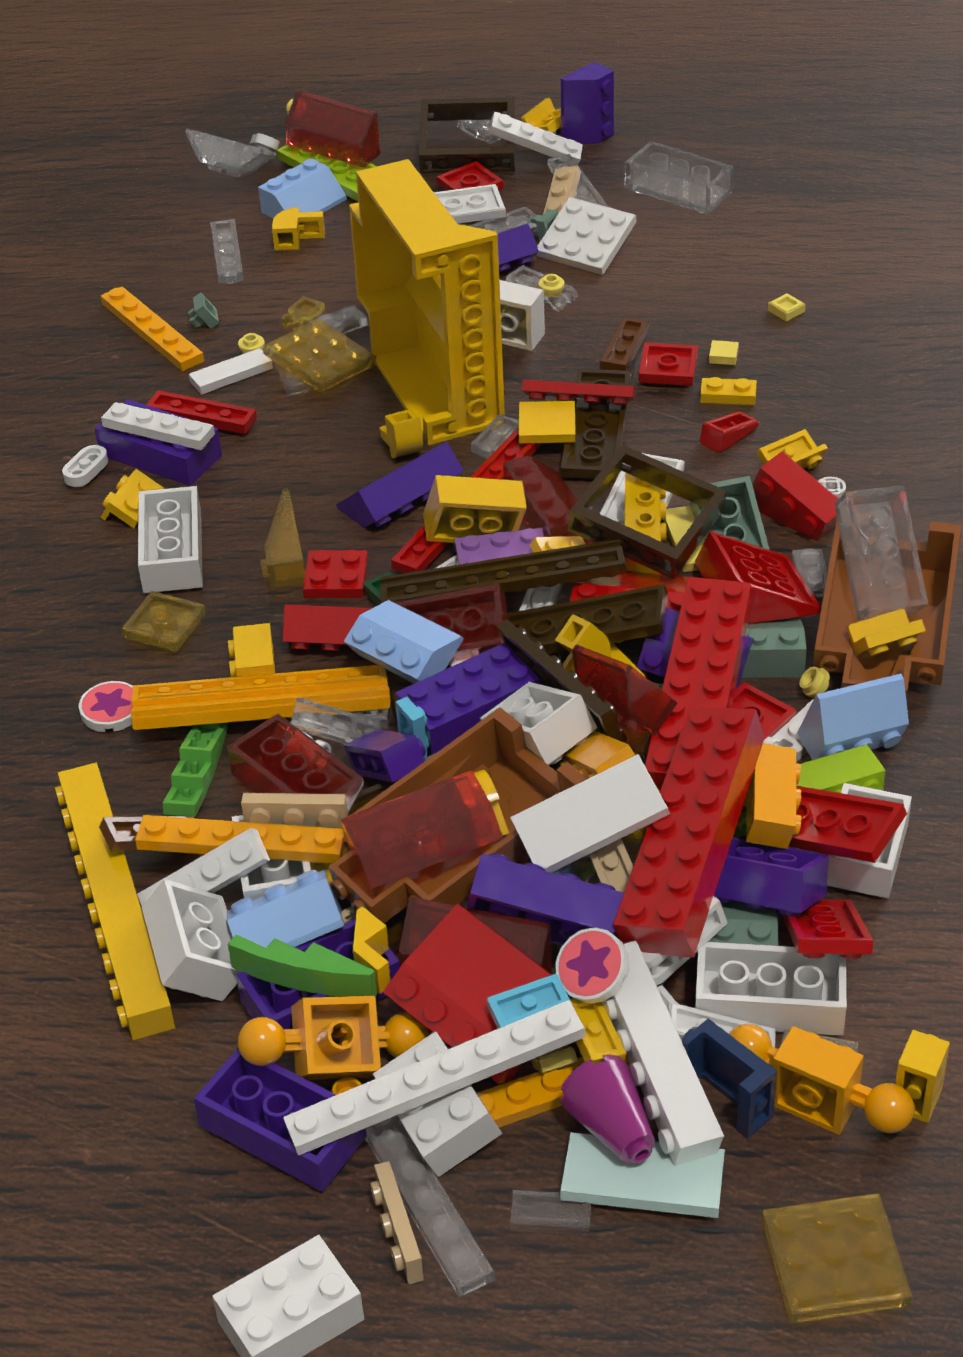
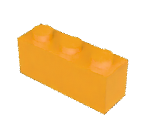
M763 743L747 791L746 842L788 849L792 836H798L801 827V815H796V810H798L801 801V789H796V784H798L800 779L801 764L796 763V749Z

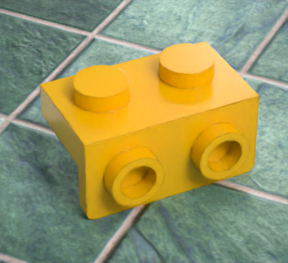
M546 98L523 115L521 119L524 123H530L537 128L556 134V130L561 128V109L555 110L551 99Z
M804 429L759 448L756 455L764 465L782 451L803 469L806 467L813 469L823 462L822 457L828 450L826 444L817 447L807 430Z
M135 469L129 477L124 475L115 487L118 490L116 494L110 492L101 505L105 510L100 518L106 520L112 513L135 528L139 522V491L164 489V487L138 469Z
M904 609L892 611L847 626V632L857 656L867 652L870 653V656H875L889 651L888 646L897 643L899 648L917 642L916 636L926 631L922 619L909 623Z

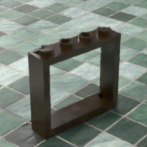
M515 97L421 100L419 136L420 174L447 173L475 161L491 172H515V143L508 140L507 147L427 149L428 121L491 120L494 112L506 114L515 119ZM503 159H510V163H503ZM425 161H431L432 164L425 165Z
M621 445L570 509L568 531L593 543L620 539L624 557L671 579H675L723 513L727 491L669 466L664 462ZM621 471L704 507L675 548L591 510Z

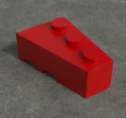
M782 451L760 467L752 484L760 513L815 541L821 539L836 526L838 511L845 512L848 507Z

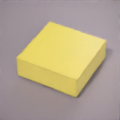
M787 293L769 302L768 311L784 321H788L805 312V303Z
M712 340L709 363L736 365L739 342Z
M568 1045L531 1059L533 1068L542 1073L578 1061L575 1049Z

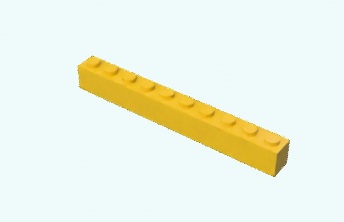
M97 762L58 772L61 786L55 787L59 806L66 805L67 807L61 809L66 829L73 828V831L67 832L72 852L79 850L80 853L74 856L78 874H86L87 877L81 879L85 899H93V903L87 904L92 924L100 923V928L94 929L99 949L107 948L108 953L102 954L106 974L114 973L115 979L109 980L114 1001H122V1006L116 1007L121 1027L129 1026L132 1040L175 1029L170 1002L165 986L161 982L149 933L124 851H110L99 828L103 817H113Z

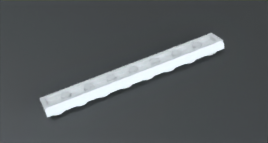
M567 1000L283 1118L299 1156L586 1037L585 1028L570 1000Z

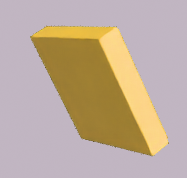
M575 401L519 402V443L575 442Z

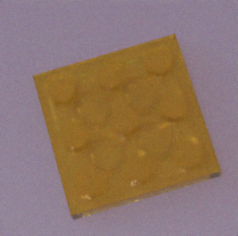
M320 319L265 344L263 349L265 356L320 393L375 366L377 357Z
M879 1193L763 1210L762 1221L791 1324L911 1306L912 1293Z

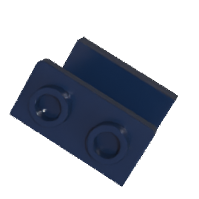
M709 1018L697 1028H690L683 1036L682 1044L698 1079L707 1081L738 1106L736 1131L746 1139H749L774 1117L777 1070Z

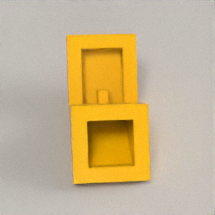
M362 906L357 910L353 945L354 961L375 970L377 992L381 994L391 981L389 962L381 956L389 950L387 927Z

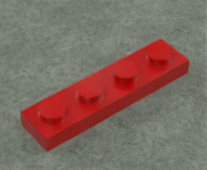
M523 380L522 386L524 394L529 395V399L545 400L546 396L556 397L557 401H573V398H584L585 403L599 404L600 399L611 400V404L628 405V401H635L636 393L634 386Z
M157 391L146 404L150 407L190 420L211 424L215 428L235 433L246 434L257 419L256 409L163 391Z

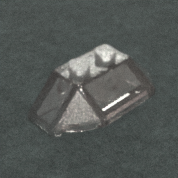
M188 128L185 131L198 161L208 164L207 169L221 172L222 168L227 169V175L239 178L241 173L251 175L276 156V152Z

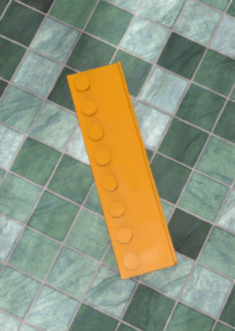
M379 665L133 685L132 728L134 730L388 709L390 708V693L386 669Z

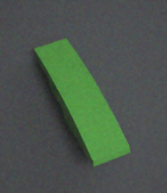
M228 722L193 725L179 748L180 761L171 774L172 787L163 801V814L196 817L213 779L226 737Z
M237 934L227 944L231 967L261 980L300 991L335 997L377 995L375 970L314 942L305 952L275 938L265 948Z

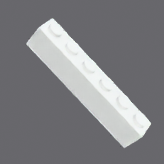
M637 941L625 943L624 946L629 954L627 978L624 976L620 984L622 987L618 992L602 1003L627 1053L626 1055L630 1062L629 1069L635 1086L640 1085L644 1094L646 1114L649 1119L655 1120L659 1129L658 1138L660 1146L665 1154L669 1153L674 1166L716 1154L724 1137L723 1132Z

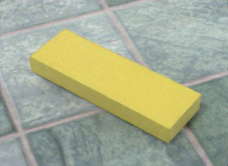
M691 506L666 509V520H663V522L666 523V530L674 548L696 519ZM704 539L683 566V572L699 570L695 560L705 541Z

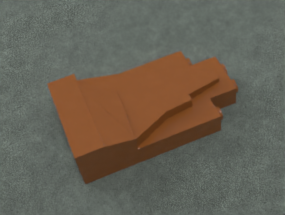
M838 511L814 650L813 667L824 668L828 672L843 673L842 688L902 674L905 682L906 699L909 682L941 685L961 525L930 522L928 542L868 536V514ZM899 609L905 610L909 623L922 619L926 631L916 636L917 642L899 648L898 643L888 646L889 651L875 656H870L869 652L857 656L847 632V626Z
M499 707L341 822L345 836L342 838V841L349 852L328 866L333 880L330 882V886L341 900L346 898L351 902L356 914L357 910L363 906L382 923H385L409 905L416 915L421 916L423 914L433 924L451 911L457 903L460 904L470 896L481 853L485 855L500 854L507 857L511 862L518 864L527 861L533 864L510 817L587 780V778L568 762L556 769L557 772L526 747L522 724ZM480 770H485L498 793V803L509 834L474 845L464 814L459 815L448 782ZM422 827L429 830L431 828L436 829L438 837L441 838V847L435 857L428 856V859L425 861H421L420 856L411 851L414 837Z

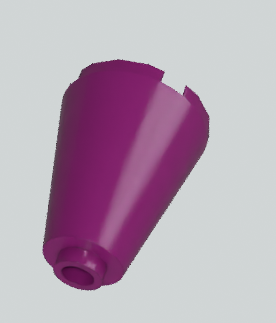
M611 1054L603 1055L606 1061L594 1064L592 1060L583 1063L564 1081L561 1087L564 1096L563 1099L560 1098V1103L573 1118L621 1161L635 1164L645 1161L652 1153L655 1139L628 1065L620 1056Z

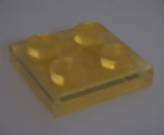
M151 591L122 627L123 637L177 652L206 615L205 605Z

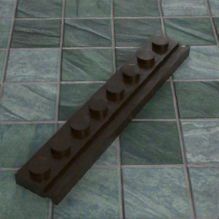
M608 540L380 577L381 603L389 600L405 609L419 606L428 607L450 601L460 602L465 599L481 596L491 597L506 592H522L531 588L553 587L562 583L584 582L587 579L614 577L627 573L621 540Z

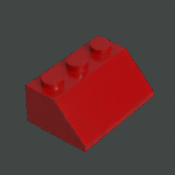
M285 604L283 642L291 643V649L310 650V644H321L322 650L340 651V645L348 646L344 640L359 615L372 608Z

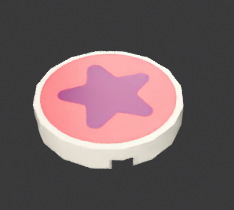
M109 681L90 688L82 695L79 702L82 722L88 728L98 732H106L105 729L111 728L114 731H119L131 726L133 685L126 682Z
M596 927L583 929L569 937L560 948L556 960V973L565 991L574 999L588 1004L603 1002L615 995L622 987L620 984L624 976L627 978L629 972V954L623 942L608 930Z

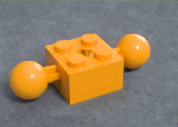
M375 996L302 998L291 1006L293 1029H283L278 1022L267 1017L254 1018L248 1021L240 1030L238 1049L247 1062L256 1066L273 1064L284 1052H294L296 1075L306 1080L341 1079L344 1077L368 1078L381 1068L379 1048H385L390 1055L397 1058L428 1037L429 1029L408 1012L396 1014L387 1021L385 1026H378ZM331 1033H333V1037L340 1039L339 1044L333 1041Z
M742 1024L729 1032L732 1037L777 1070L774 1107L838 1135L841 1134L856 1106L864 1109L868 1122L876 1130L884 1133L902 1131L913 1119L914 1102L909 1092L902 1086L894 1083H883L872 1089L860 1084L864 1055L855 1052L849 1047L840 1046L819 1037L813 1032L804 1031L795 1026H792L779 1049L772 1047V1041L767 1032L757 1025Z

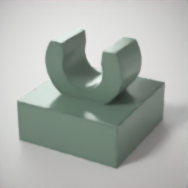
M549 209L543 215H536L530 220L531 223L537 225L533 235L539 236V241L542 240L557 217V210Z
M201 292L193 297L194 308L188 312L191 317L189 322L195 328L200 327L204 322L210 328L219 324L215 306Z

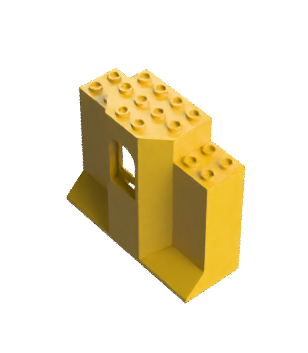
M409 159L356 171L358 203L350 204L349 210L357 298L367 311L369 317L372 359L404 409H412L420 418L422 435L428 446L505 425L498 234L491 230L457 224Z

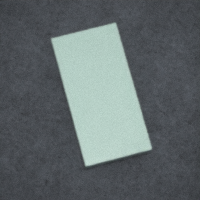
M571 1132L560 1200L718 1218L725 1149H719L716 1154L674 1166L669 1153L665 1154L660 1143L655 1142L651 1155L645 1161L637 1164L624 1163L594 1135Z

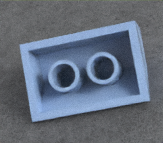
M312 158L305 160L292 169H288L285 173L268 180V182L258 187L261 213L273 219L279 212L294 207H299V212L323 211L324 213L347 200L345 192L329 167Z
M388 600L360 614L344 642L359 656L415 684L445 670L464 638Z
M902 674L816 694L797 732L812 760L865 744L871 750L883 746L890 748L898 744L909 725L905 682Z
M316 870L307 871L296 878L297 882L285 887L283 884L274 885L264 891V896L254 900L248 897L232 904V909L227 911V922L232 936L234 937L237 934L265 948L274 938L296 947L343 927L342 909L336 894L330 886L326 871L323 870L318 873Z

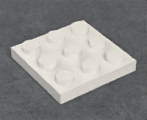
M569 197L538 244L539 252L536 256L603 275L636 224V215Z

